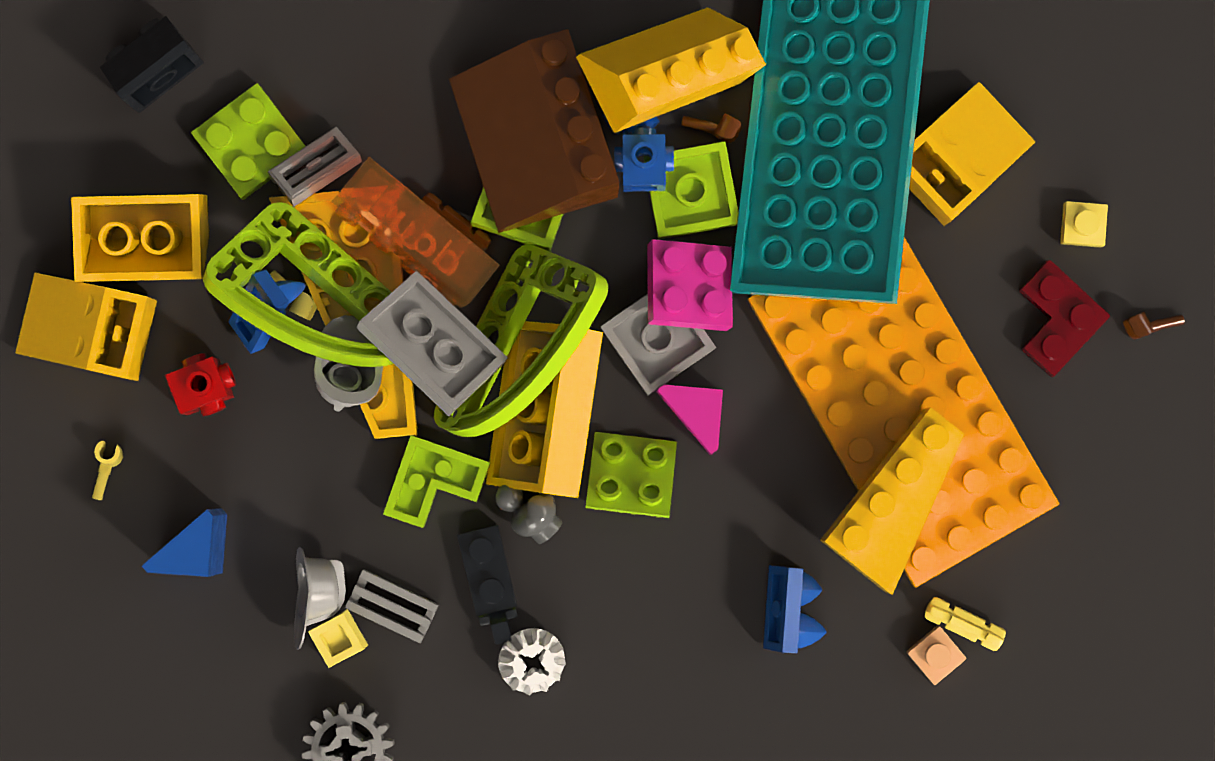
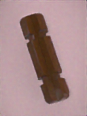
M428 192L420 200L417 206L418 211L429 220L433 218L435 220L434 223L458 242H465L466 248L475 255H482L489 247L491 238L480 229L476 231L470 221L450 206H443L442 200Z

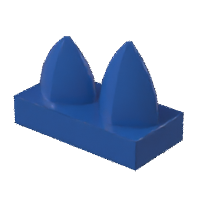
M263 270L252 274L245 289L270 307L286 315V307L303 292L306 284L292 280L275 282L268 271ZM235 312L232 313L228 321L250 354L264 349L271 337Z
M769 565L763 649L781 653H798L799 648L812 645L827 633L825 628L814 618L800 613L801 606L810 603L822 592L818 582L812 576L803 572L801 568Z

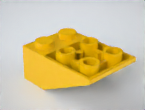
M978 82L915 139L909 189L939 222L945 226L984 192L1035 141L990 92Z
M34 272L15 353L138 381L157 300L139 294L84 282H74V280Z

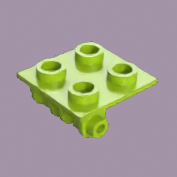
M595 432L586 508L669 518L677 441Z

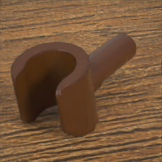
M728 114L723 115L718 125L711 121L683 116L681 124L682 126L707 131V133L713 134L717 139L722 142L725 141L727 144L734 142L742 130L741 122Z
M1145 311L1123 321V325L1132 339H1139L1160 329L1184 325L1185 323L1183 315L1156 319L1150 322Z

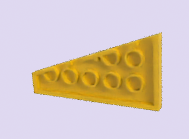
M394 186L314 193L294 207L391 292L404 282L400 241L394 238L392 232L385 241L380 237L397 215ZM373 195L384 197L392 207L391 214L387 218L382 219L368 213L365 214V218L369 222L376 221L380 224L377 228H369L359 219V211L363 207H371L381 212L385 211L383 203L380 201L372 203L368 199ZM287 196L269 197L271 204L282 202L291 205ZM283 219L280 220L281 225L286 227L287 222ZM398 224L395 227V232L397 234H399ZM299 231L296 233L295 237L291 236L290 242L292 244L295 242L296 238L300 234ZM305 243L300 246L302 254L308 259L315 260L322 257V251L317 245ZM338 270L332 273L333 280L339 286L350 287L354 284L353 277L348 272ZM302 272L325 326L335 318L344 315L352 316ZM367 298L364 300L365 308L370 312L381 300ZM396 365L383 366L381 385L377 395L369 402L360 404L374 438L418 435L413 382Z

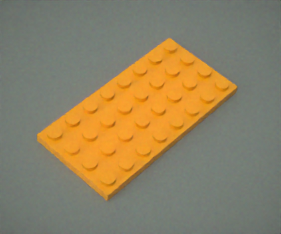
M905 237L897 304L753 295L747 299L858 491L923 409L933 408L964 433V437L904 568L913 587L920 586L1060 504Z

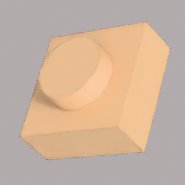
M938 625L906 651L933 685L939 683L967 659Z

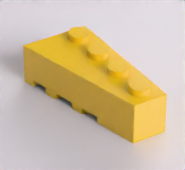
M933 408L923 409L820 541L884 592L893 595L964 437V433Z

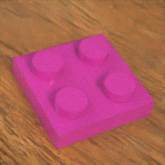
M652 239L647 244L648 324L728 331L732 328L733 307L732 292L730 291L732 277L731 247Z

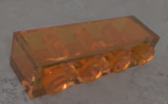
M370 157L359 166L331 201L338 207L335 211L345 222L354 227L357 224L362 226L371 234L369 240L373 245L384 253L388 254L392 251L404 261L401 266L410 275L417 270L453 306L456 304L461 308L470 304L500 266Z

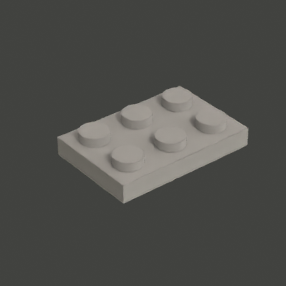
M417 270L363 317L356 327L448 416L502 367L508 359L498 347Z

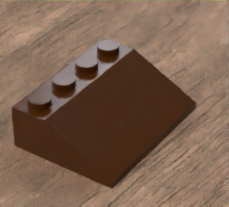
M568 29L528 40L449 79L498 233L618 198L620 182L581 66L576 58L577 54Z

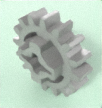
M343 702L339 705L338 714H335L329 707L323 711L325 722L316 718L312 720L310 725L316 733L304 735L303 741L311 744L312 747L302 753V758L313 759V761H361L364 756L376 754L374 761H393L394 757L385 753V749L392 747L395 741L390 738L384 739L383 734L390 726L388 723L379 726L375 723L379 714L378 711L375 710L369 716L363 714L364 705L359 703L353 712H349L347 703ZM355 722L366 727L372 736L366 737L356 729ZM337 724V736L334 740L321 744L328 728ZM345 739H349V743L352 746L362 747L352 755V759L348 758L347 752L335 750L345 742Z

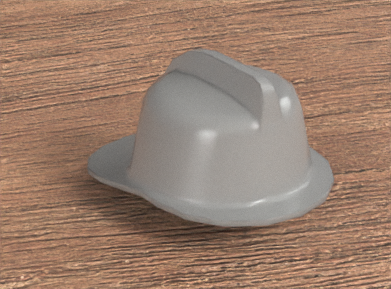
M344 315L335 318L322 331V333L344 340L371 343L356 328L359 321L354 316ZM319 357L315 359L314 377L316 387L321 396L334 405V411L339 412L344 407L369 402L377 395L381 385L383 366L361 367L341 364Z
M301 547L297 549L296 554L298 583L294 621V643L296 650L302 647L306 626L332 618L340 610L346 593L344 568L341 561L306 558Z

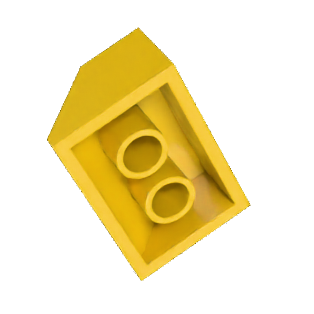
M208 195L71 197L74 282L203 279L209 240Z

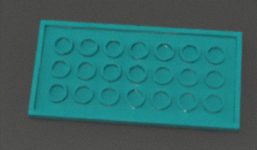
M763 0L758 49L766 65L758 70L754 76L730 285L731 292L737 294L897 304L930 0Z

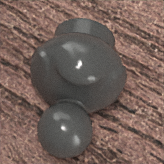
M502 485L497 489L495 494L496 503L501 510L513 512L511 527L518 535L524 537L531 536L537 544H542L550 539L561 527L562 520L556 515V503L552 495L542 493L524 501L522 490L509 488L506 485Z

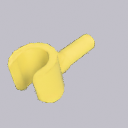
M276 271L270 273L275 282L286 281ZM302 292L293 301L289 311L307 320H311L317 306L312 296Z
M100 441L94 451L95 457L100 462L99 473L92 498L96 500H102L112 467L120 464L123 459V451L119 445L116 446L115 455L111 459H103V452L106 447L105 441Z

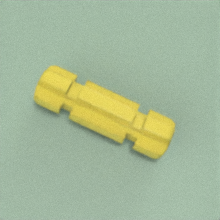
M933 597L928 603L924 615L927 620L937 625L943 622L945 623L944 628L971 641L976 642L979 639L981 640L980 645L990 650L997 651L1002 645L1006 634L1004 628L990 623L988 626L985 624V619L957 606H954L953 609L949 608L950 603L938 597Z

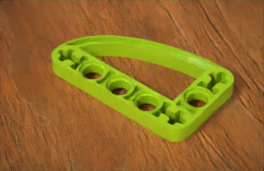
M277 202L267 206L208 262L203 282L209 293L237 315L270 336L308 354L341 364L361 367H380L393 364L373 343L344 340L314 330L280 313L243 288L249 282L252 274L260 272L276 255L281 253L358 321L369 313L365 308L364 300L367 298H377L383 301L392 293L291 205ZM281 219L287 222L286 227L280 226L278 229L272 225L273 221L278 222ZM299 231L300 234L296 238L295 242L292 244L290 242L291 236L295 237L296 233ZM247 241L256 242L262 247L264 254L258 258L248 257L242 252L241 244ZM305 243H313L321 249L322 257L315 260L308 259L302 254L300 246ZM234 261L237 267L234 269L231 279L218 280L216 278L217 273H225ZM338 270L346 271L353 277L354 284L350 287L339 286L333 280L332 273Z
M525 244L519 247L512 255L476 327L487 338L494 331L498 330L499 337L495 346L508 356L540 291L572 305L539 355L505 392L482 407L502 368L500 367L456 409L458 411L454 418L452 417L453 413L448 416L436 405L434 410L435 423L440 428L457 436L475 437L499 428L524 410L549 385L582 341L606 299L608 293L606 279L586 266L535 245ZM564 268L563 279L557 285L552 286L554 274L559 269ZM520 280L524 282L522 286L518 285ZM578 282L590 286L588 291L576 289ZM517 293L518 299L515 306L511 310L506 311L508 299Z

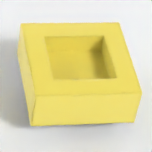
M1070 201L1063 203L1060 244L1104 247L1108 205Z
M348 609L308 631L328 668L355 655L368 646Z

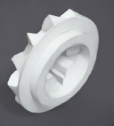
M538 628L524 629L511 636L512 641L507 640L502 646L498 659L499 670L502 678L513 691L518 690L530 696L533 692H547L549 686L555 681H560V675L566 662L563 647L553 634ZM541 652L539 660L544 670L532 667L528 672H524L527 666L519 654L533 658L537 653L540 654Z

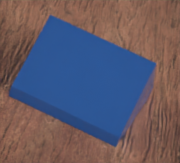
M222 508L207 509L142 565L147 573L202 577L223 573L227 525L226 512Z

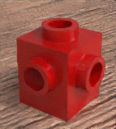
M205 353L183 360L182 365L184 368L165 375L181 415L188 416L201 411L202 417L225 409L224 401L234 398L231 387L236 386V381L227 362L221 364L220 359L213 356L207 358ZM204 379H206L207 386L202 391L201 383Z

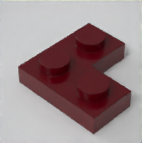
M1050 259L1019 290L1023 296L1048 318L1046 323L1021 350L1050 377H1055L1110 317L1100 305Z

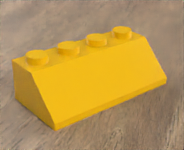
M709 7L586 51L576 57L614 133L739 85L766 65L748 27Z
M525 321L507 356L508 359L504 363L499 396L531 365L560 324ZM588 329L576 350L549 385L518 415L494 430L489 459L491 463L487 472L486 484L494 486L506 485L513 489L579 498L603 332Z

